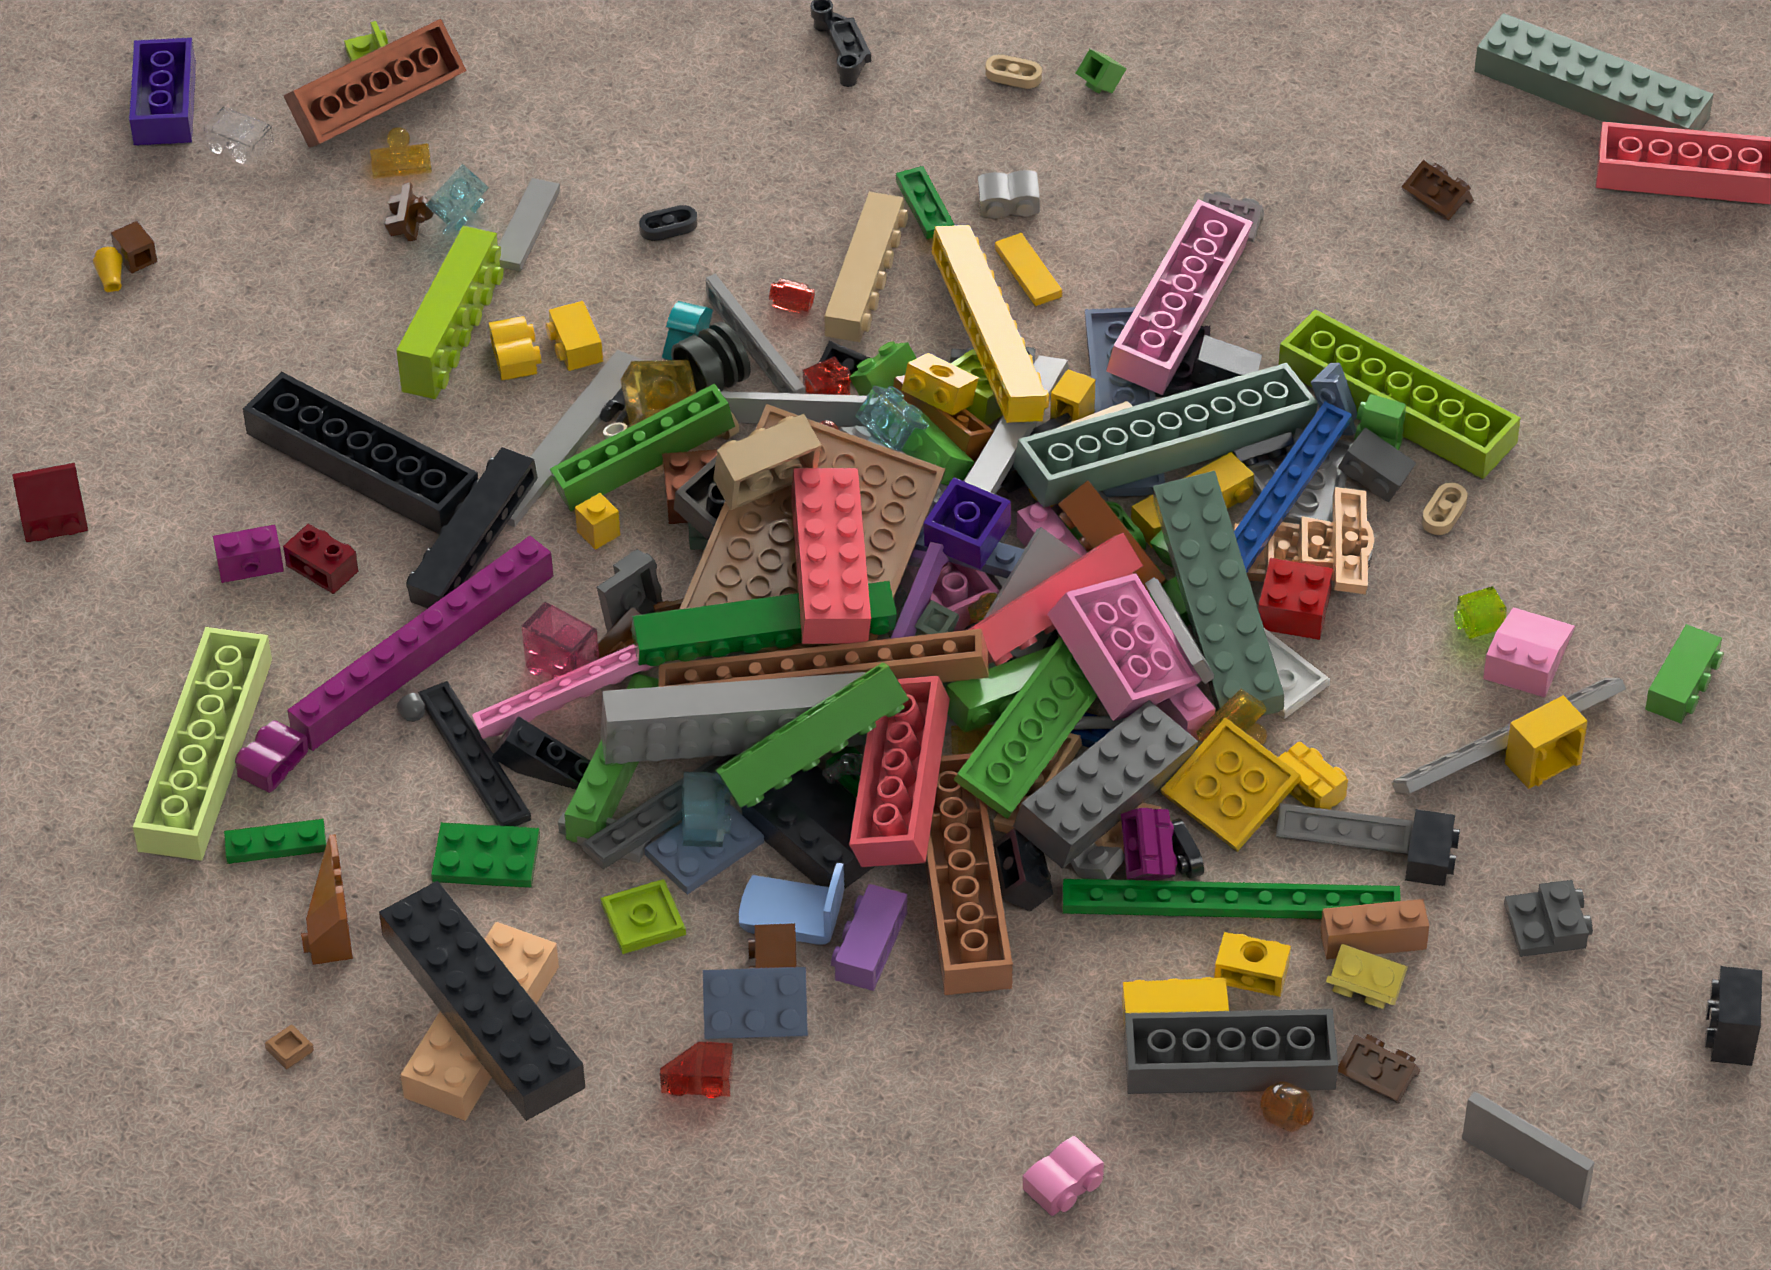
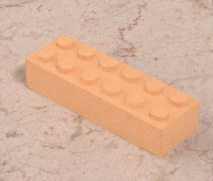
M495 922L485 941L535 1004H537L559 968L557 943ZM441 1011L401 1073L405 1099L464 1121L468 1118L492 1078Z

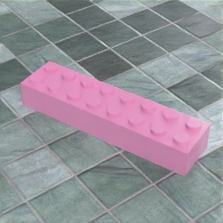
M1199 199L1197 200L1115 342L1107 372L1163 395L1241 256L1253 224L1252 221Z

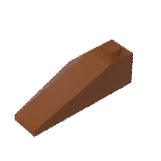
M336 834L329 835L306 917L308 932L301 933L304 953L311 952L313 965L353 959Z

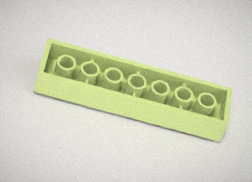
M205 627L133 825L138 852L203 860L236 765V755L242 748L272 662L268 635Z

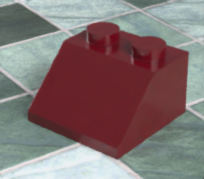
M75 463L12 474L26 543L88 531Z

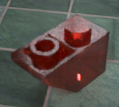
M700 1041L695 1043L660 1068L661 1093H669L673 1096L691 1094L704 1095L708 1098L730 1097L734 1068L733 1043Z

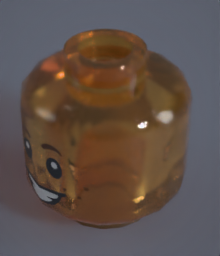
M1281 1081L1269 1086L1261 1097L1260 1107L1265 1120L1288 1132L1298 1131L1303 1126L1308 1125L1314 1115L1310 1093L1289 1082Z

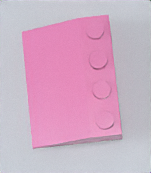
M1136 573L1066 592L1047 614L1113 721L1129 717L1148 700L1156 705L1200 683L1202 680Z

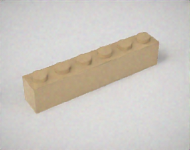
M875 192L868 193L824 316L826 337L861 342L864 331L869 332L872 322L871 310L876 311L879 303L878 290H883L886 284L887 274L885 270L886 268L891 269L893 264L894 252L892 250L893 248H898L900 244V227L905 228L907 224L908 210H904V197Z

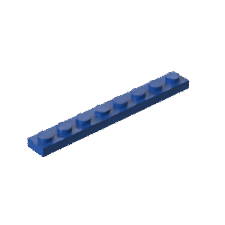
M1324 401L1235 529L1234 534L1246 572L1249 571L1350 424L1351 413Z

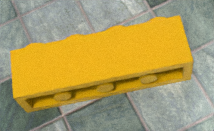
M1232 452L1184 477L1187 478L1215 471L1227 509L1237 503L1247 501L1253 495L1254 473ZM1153 495L1136 503L1131 508V521L1141 530L1145 541L1150 546V541L1162 530L1154 506Z

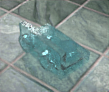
M462 164L425 205L447 224L442 231L447 235L453 228L459 231L469 220V217L465 215L469 210L475 213L486 201L482 195L489 187Z
M873 386L855 417L887 448L900 452L915 428L926 430L929 424L921 417L923 413L917 407L903 400L904 394L892 386H888L887 389Z

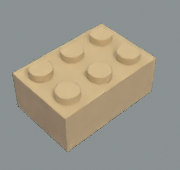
M804 414L797 417H786L766 430L765 428H760L753 431L747 438L739 441L731 440L723 444L717 450L714 481L730 510H733L792 485L794 468H818L821 443Z

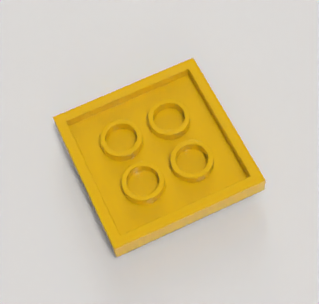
M1224 718L1163 786L1161 792L1162 795L1238 852L1302 778L1300 773L1227 718Z

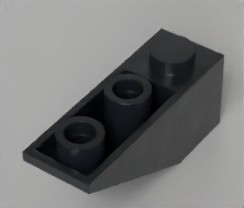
M519 716L504 733L491 757L518 774L577 790L591 761Z

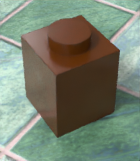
M138 221L111 232L113 247L122 255V263L131 274L158 262L154 241Z

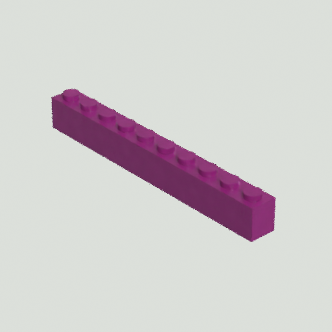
M532 536L525 538L287 709L290 728L306 735L308 748L314 751L554 576L551 551Z

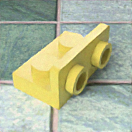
M1341 944L1332 974L1327 976L1326 982L1334 985L1333 992L1352 998L1353 992L1366 996L1365 1003L1384 1009L1386 1003L1395 1005L1408 966Z

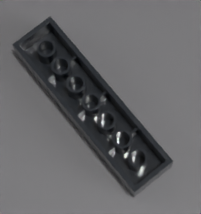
M282 371L243 408L247 435L439 534L444 525H448L454 516L457 505L460 502H464L470 493L473 482L478 479L477 471Z
M439 881L379 911L382 937L525 1121L586 1088L582 1061Z

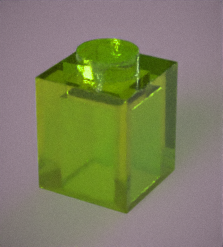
M1494 586L1458 596L1454 620L1457 627L1464 629L1468 638L1472 639L1497 631L1506 619L1507 608Z

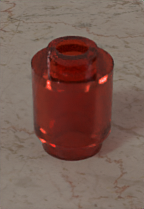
M780 278L778 283L773 282L769 293V300H773V307L800 314L802 311L810 312L815 298V289L809 288L808 284Z

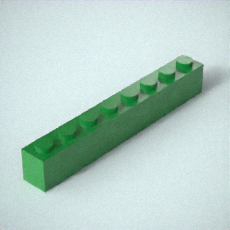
M890 581L868 583L871 612L869 633L882 635L894 630L897 613ZM799 593L632 616V636L638 666L646 664L648 666H658L664 662L675 660L688 662L697 657L711 655L713 657H723L729 653L740 651L753 653L762 648H787L793 644L802 643Z

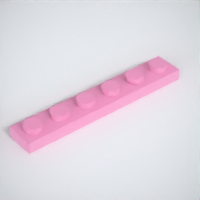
M633 644L474 713L472 716L482 739L495 737L508 729L518 716L530 722L542 713L549 710H558L572 700L579 697H588L597 689L609 684L620 683L625 677L639 671L650 670L654 666H648L647 664L638 666L635 646Z

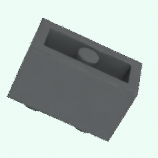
M1364 428L1347 450L1337 468L1348 477L1365 486L1374 495L1390 502L1411 473L1416 462L1367 428Z

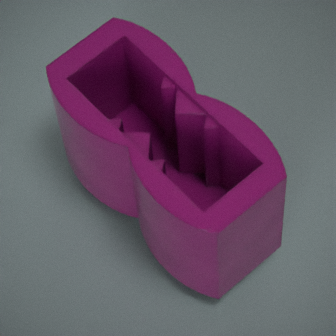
M276 720L271 721L259 729L255 741L247 747H243L237 753L235 758L237 777L268 793L274 791L286 778L288 772L293 770L307 754V736Z

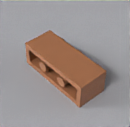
M1417 899L1324 908L1322 911L1320 933L1326 959L1337 958L1341 944L1373 955L1427 950L1429 921L1424 900Z

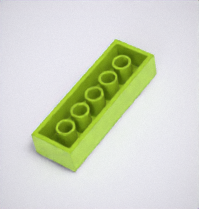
M462 226L396 350L402 392L436 400L441 389H446L449 382V373L452 368H457L460 361V352L463 347H468L472 329L474 326H479L483 308L485 305H490L495 285H500L503 279L504 270L500 267L501 247L498 246L497 233Z

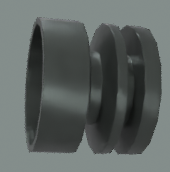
M721 321L701 330L698 337L695 335L676 343L671 350L675 371L681 383L691 395L713 384L721 392L724 386L727 388L733 387L737 382L748 379L751 373L750 361L743 343L737 334Z

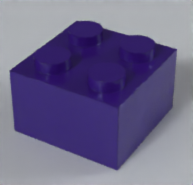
M953 477L923 523L924 546L929 547L930 542L942 544L945 555L981 570L1011 524V501Z

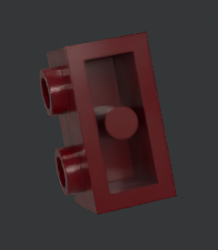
M309 523L283 545L286 566L332 594H335L359 572L357 554L350 545L339 542L332 538L325 530H319Z

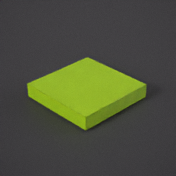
M664 879L601 897L602 908L622 954L686 935L685 925Z

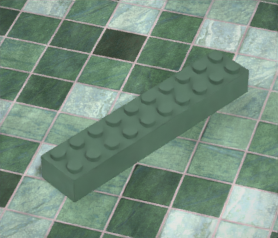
M1284 363L1020 438L1017 443L1013 467L1044 508L1060 503L1086 481H1089L1099 492L1226 455L1234 450L1288 432L1294 435L1297 428L1306 429L1316 414L1318 401L1291 367Z

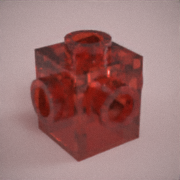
M836 357L818 362L802 370L805 394L850 395L851 373L846 366L842 367Z

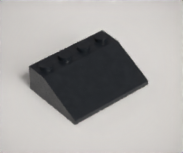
M817 765L808 771L801 769L791 775L792 781L780 789L773 787L763 793L764 799L749 808L746 805L742 807V815L764 835V841L815 885L830 886L836 863H843L844 889L875 867H861L849 845L857 799Z

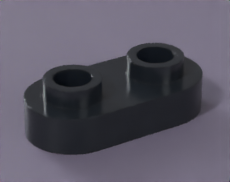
M678 205L646 213L639 220L640 235L649 241H659L691 233L698 225L697 212L691 206Z
M1180 818L1172 820L1171 822L1174 827L1172 845L1173 852L1177 858L1178 871L1181 874L1186 873L1189 879L1203 875L1204 863L1201 853L1186 825Z

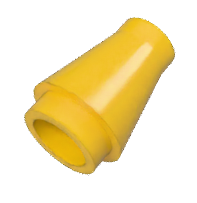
M114 247L98 249L93 258L94 267L102 281L104 290L108 293L119 291L122 287L123 257Z

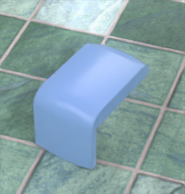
M836 863L829 887L752 875L746 885L740 903V927L748 933L755 934V925L795 923L796 941L817 945L829 943L844 893L843 863Z

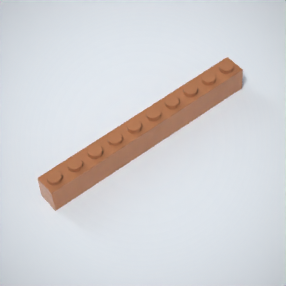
M982 629L668 663L659 665V687L867 673L882 662L890 667L897 679L939 676L943 683L989 678L988 648Z

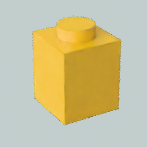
M601 493L575 507L577 532L595 550L621 535L619 511Z

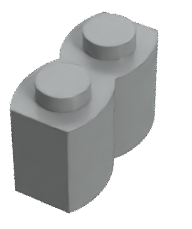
M1021 170L1009 174L992 172L978 176L981 217L997 219L1010 214L1027 217L1040 213L1037 172Z

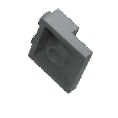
M638 549L634 550L613 565L615 575L596 587L607 632L628 609L633 607L641 615L654 613L653 605L663 601L661 595L662 587L658 582L656 573L657 564L650 554L643 553Z
M1572 880L1539 884L1538 892L1505 896L1504 905L1520 957L1586 948L1588 935L1593 933L1592 920L1590 915H1583L1581 908H1584L1583 891L1581 888L1575 889Z

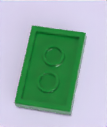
M441 822L431 873L432 882L532 888L540 829Z

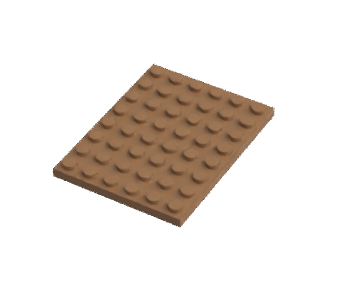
M766 404L755 430L765 428L766 430L777 425L786 417H797L799 415ZM807 419L821 443L818 468H858L868 583L890 581L894 599L922 531L923 523L928 516L943 479L945 468ZM792 485L733 510H730L726 501L724 502L680 609L798 593L791 501ZM869 633L868 641L878 640L880 635ZM797 643L787 648H762L757 652L766 653L838 644Z

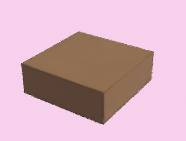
M292 1024L265 1042L266 1050L286 1070L314 1051L313 1044Z

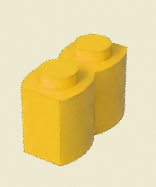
M524 316L488 322L491 345L501 381L537 374V364H542L539 346L533 347L532 342H536L533 325H527Z

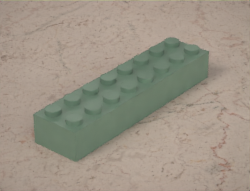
M1505 13L1500 16L1477 46L1474 72L1602 122L1701 131L1710 119L1713 93Z
M1211 471L1153 486L1154 506L1198 648L1214 673V679L1209 681L1208 684L1219 721L1221 722L1224 718H1227L1232 723H1237L1280 712L1284 709V691L1216 472Z

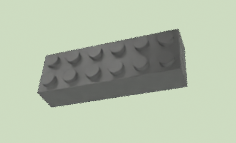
M1148 700L1023 801L1013 827L1063 869L1119 823L1122 813L1136 809L1165 785L1194 753L1198 740Z
M1333 1009L1125 1013L1124 1045L1127 1094L1273 1091V1088L1278 1084H1285L1278 1091H1289L1286 1090L1287 1087L1292 1088L1290 1091L1294 1089L1295 1091L1336 1090L1338 1057Z

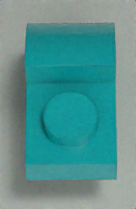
M682 301L676 302L666 324V327L669 329L662 359L672 361L671 350L673 345L690 336L695 335L698 337L701 330L709 328L713 309Z

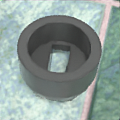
M410 693L399 700L397 710L404 719L415 722L424 716L425 704L419 694Z

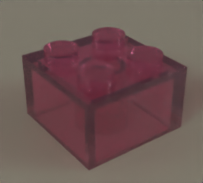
M546 601L521 625L525 666L534 675H542L552 680L599 659L597 629Z

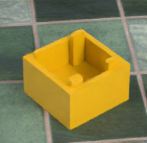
M1562 695L1510 722L1505 764L1528 789L1542 785L1543 781L1574 765H1580L1587 719Z

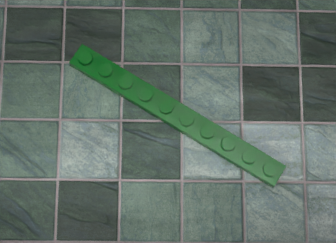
M1063 879V914L1322 919L1324 908L1401 901L1400 886Z

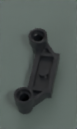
M813 0L810 4L811 17L814 19V28L821 32L827 31L838 55L837 72L840 75V83L845 87H852L857 84V78L865 64L871 62V52L854 17L847 18L833 12V2L831 0Z

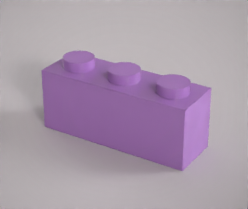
M868 884L864 896L859 895L856 900L853 921L846 922L842 936L844 941L841 947L836 946L834 949L831 966L835 967L836 981L874 991L907 916V894Z

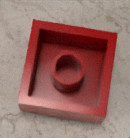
M1270 558L1258 606L1263 627L1270 632L1320 640L1331 595L1333 568Z

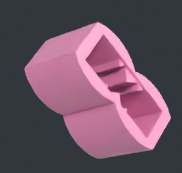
M1073 1136L1061 1143L1049 1156L1039 1160L1023 1175V1190L1051 1216L1060 1210L1066 1212L1075 1204L1077 1196L1086 1191L1092 1192L1101 1184L1104 1162L1077 1137Z

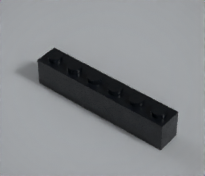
M501 447L496 456L489 459L486 470L480 479H476L473 482L470 493L464 502H460L457 505L454 516L448 525H444L441 528L434 545L425 551L418 568L409 574L406 587L412 603L428 609L470 578L538 479L533 458Z

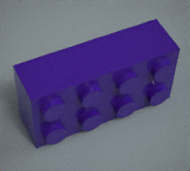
M192 38L134 40L129 114L134 145L192 143L196 59Z

